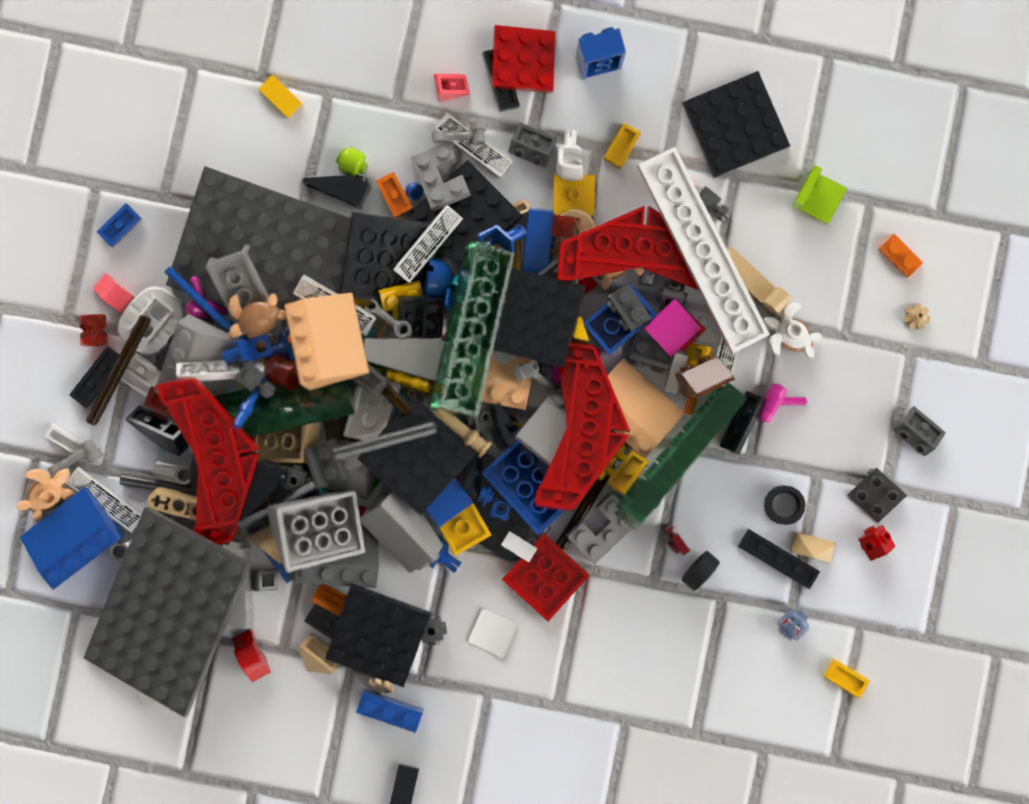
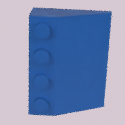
M516 440L514 444L509 446L482 472V475L539 535L567 510L535 506L536 494L544 480L549 465Z
M85 486L21 535L20 539L39 574L50 588L54 590L124 537L125 534Z

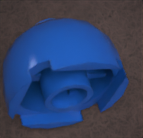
M430 258L424 282L426 291H423V296L444 298L447 288H453L451 282L456 276H452V269L447 263L439 259Z

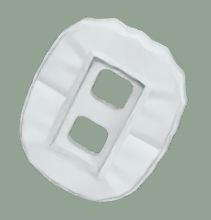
M152 286L142 290L129 303L119 319V337L125 344L139 316L146 315L151 319L149 325L153 327V331L148 337L143 336L135 352L139 355L150 357L158 354L168 346L167 342L175 333L178 322L186 315L182 301L163 287ZM156 305L166 311V315L161 321H158L150 314Z

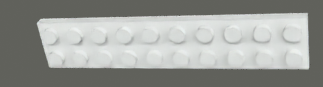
M673 147L637 165L730 353L733 354L770 335L676 148Z

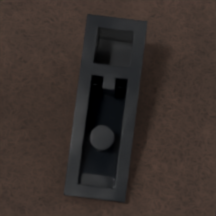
M351 175L303 178L302 181L307 187L359 209H362L371 188L367 182L368 179L361 175H356V177Z
M138 405L125 418L129 424L169 453L179 457L189 447L176 422L161 414Z
M267 459L257 461L239 521L263 509L282 489L288 479V467Z

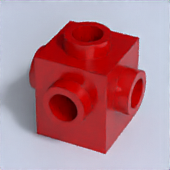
M874 525L866 528L863 531L864 535L858 539L861 548L865 551L870 561L887 555L896 547L884 525L877 528Z

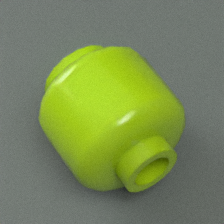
M353 147L343 148L336 159L338 169L354 177L360 173L364 174L368 167L366 155Z

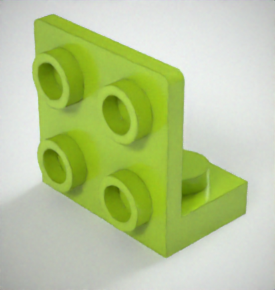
M815 165L809 171L792 207L825 224H829L847 188L821 175L822 168Z

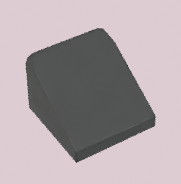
M277 569L252 570L253 591L278 590Z

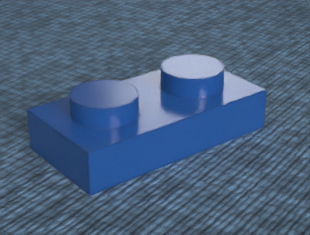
M125 203L97 233L111 247H114L142 218Z

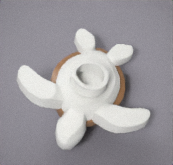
M795 302L786 305L781 313V321L771 316L763 318L766 328L773 330V335L769 338V346L771 352L776 356L780 355V346L790 351H804L807 358L811 359L814 357L813 342H818L822 335L820 333L810 334L809 329L803 322L793 318L794 313L801 308L799 303Z

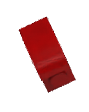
M251 629L231 638L237 662L252 682L271 673L267 658L258 648Z

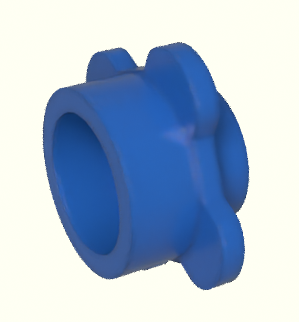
M483 486L478 498V502L483 503L482 506H485L486 503H491L495 493L491 491L492 486Z
M498 497L492 500L493 507L489 511V515L492 518L499 517L503 521L508 520L509 509L512 506L507 501H502Z

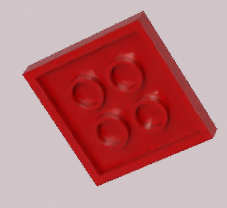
M495 25L493 29L491 87L552 93L554 88L555 31Z
M543 533L532 545L537 550L531 560L527 562L520 558L502 580L549 622L586 581L590 574Z

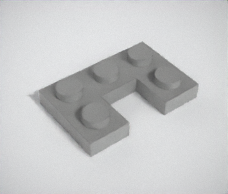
M449 141L411 157L433 212L471 196L463 175L445 183L442 180L439 169L457 162Z
M611 491L596 505L607 517L608 521L595 534L581 520L566 534L594 565L639 523L635 516Z

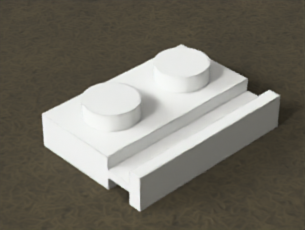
M135 352L121 381L145 397L150 398L155 390L161 370Z

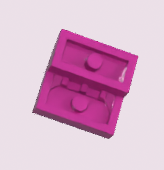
M675 299L644 327L670 357L701 329Z

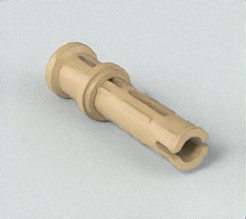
M443 405L434 413L437 418L464 440L466 446L470 445L478 452L480 458L493 444L483 439L477 430L472 431Z

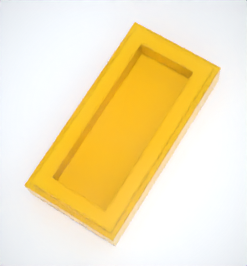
M273 74L258 88L288 119L303 105Z
M623 123L603 160L621 169L641 132Z
M834 658L823 674V677L859 699L870 683L868 679Z

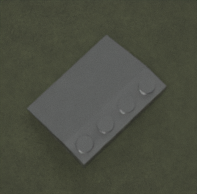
M361 523L365 553L290 571L288 579L296 583L351 586L353 583L364 588H376L379 570L378 540Z

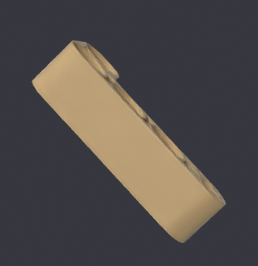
M728 247L727 251L751 298L772 317L778 315L792 300L791 296L781 287H774L734 248Z
M158 487L149 495L147 503L151 509L196 521L197 496L165 487ZM157 495L160 496V500H162L161 502L158 501V497H156ZM175 500L182 501L184 508L178 507Z

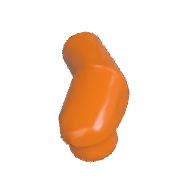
M687 397L684 413L694 415L697 397Z

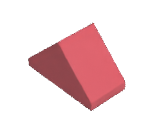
M436 73L433 75L439 102L470 95L466 74Z
M107 273L93 287V290L105 302L122 314L129 303L135 298Z

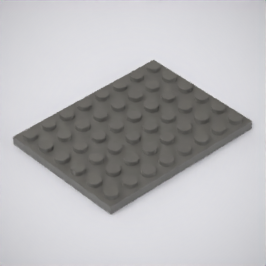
M204 166L171 268L191 287V278L194 276L198 277L205 300L225 306L205 266L210 258L220 259L242 251L244 246L249 244L248 255L268 295L276 294L277 303L275 306L279 310L286 311V304L302 300V298L293 293L303 275L339 294L351 218ZM168 277L166 286L183 291L171 278ZM288 319L281 320V327L289 329Z
M144 507L83 658L182 717L188 716L252 563L150 507Z

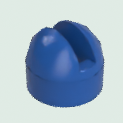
M409 183L405 189L406 195L412 200H419L424 192L423 187L417 183Z

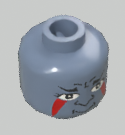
M788 610L778 621V626L780 627L778 631L788 640L794 639L797 641L809 629V624L806 621L808 617L800 610L797 612Z

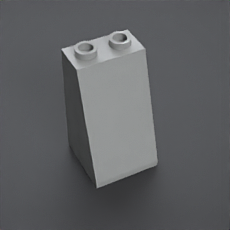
M365 339L363 345L367 361L434 381H442L441 339Z
M388 488L381 492L361 515L360 522L409 573L416 569L420 571L427 563L432 564L439 558L440 555L438 553L443 545L425 515L419 516L391 489Z
M233 540L222 544L223 548L251 562V548L245 546L246 542ZM251 567L226 625L247 629L253 625Z

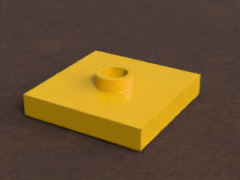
M554 174V215L558 216L571 209H581L590 214L591 217H594L595 175H584L583 179L579 181L562 180L557 174Z
M474 503L439 528L455 556L491 536Z

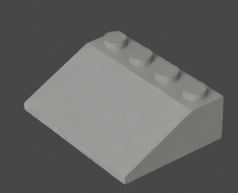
M188 314L177 324L157 384L177 380L176 363L224 360L222 352L238 347L236 341L239 339L231 338L228 336V333ZM231 379L200 381L222 405ZM155 387L154 392L158 394L157 387Z
M553 390L515 436L520 443L549 466L568 426L563 396L556 390Z
M343 489L267 507L271 530L285 572L365 553L356 491Z

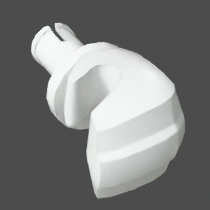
M570 130L564 132V145L560 146L557 152V175L566 181H579L584 176L583 161L580 159L582 148L576 145L577 132L575 130H572V137H570Z

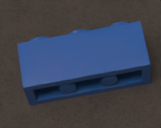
M529 207L522 260L523 271L539 273L552 263L553 257H549L550 248L554 249L555 236H552V229L557 227L558 216L554 215V210Z
M364 689L356 713L416 733L424 709Z

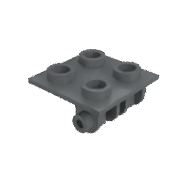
M877 467L875 469L871 468L867 476L847 494L878 523L908 496Z

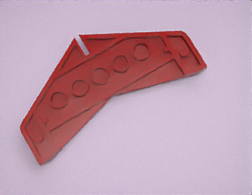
M644 205L566 239L559 247L557 280L572 281L643 268L699 291L661 214L650 206L647 207L646 225H644Z
M572 342L565 367H559L568 426L544 480L539 487L535 506L568 511L577 507L630 436L629 434L610 432V430L630 432V428L597 349L592 345Z
M189 377L158 383L156 385L158 395L170 411L193 452L198 466L196 525L194 532L216 544L228 543L236 536L237 523L240 520L260 452L243 456L240 453L258 450L259 447L242 428L236 429L233 427L235 420L197 378Z

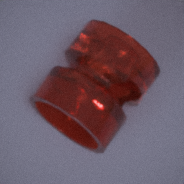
M90 314L78 317L79 328L83 331L79 334L80 346L108 345V335L104 331V328L107 327L106 315Z
M273 355L266 362L264 373L267 380L289 390H295L301 385L295 362L289 361V359L280 355Z

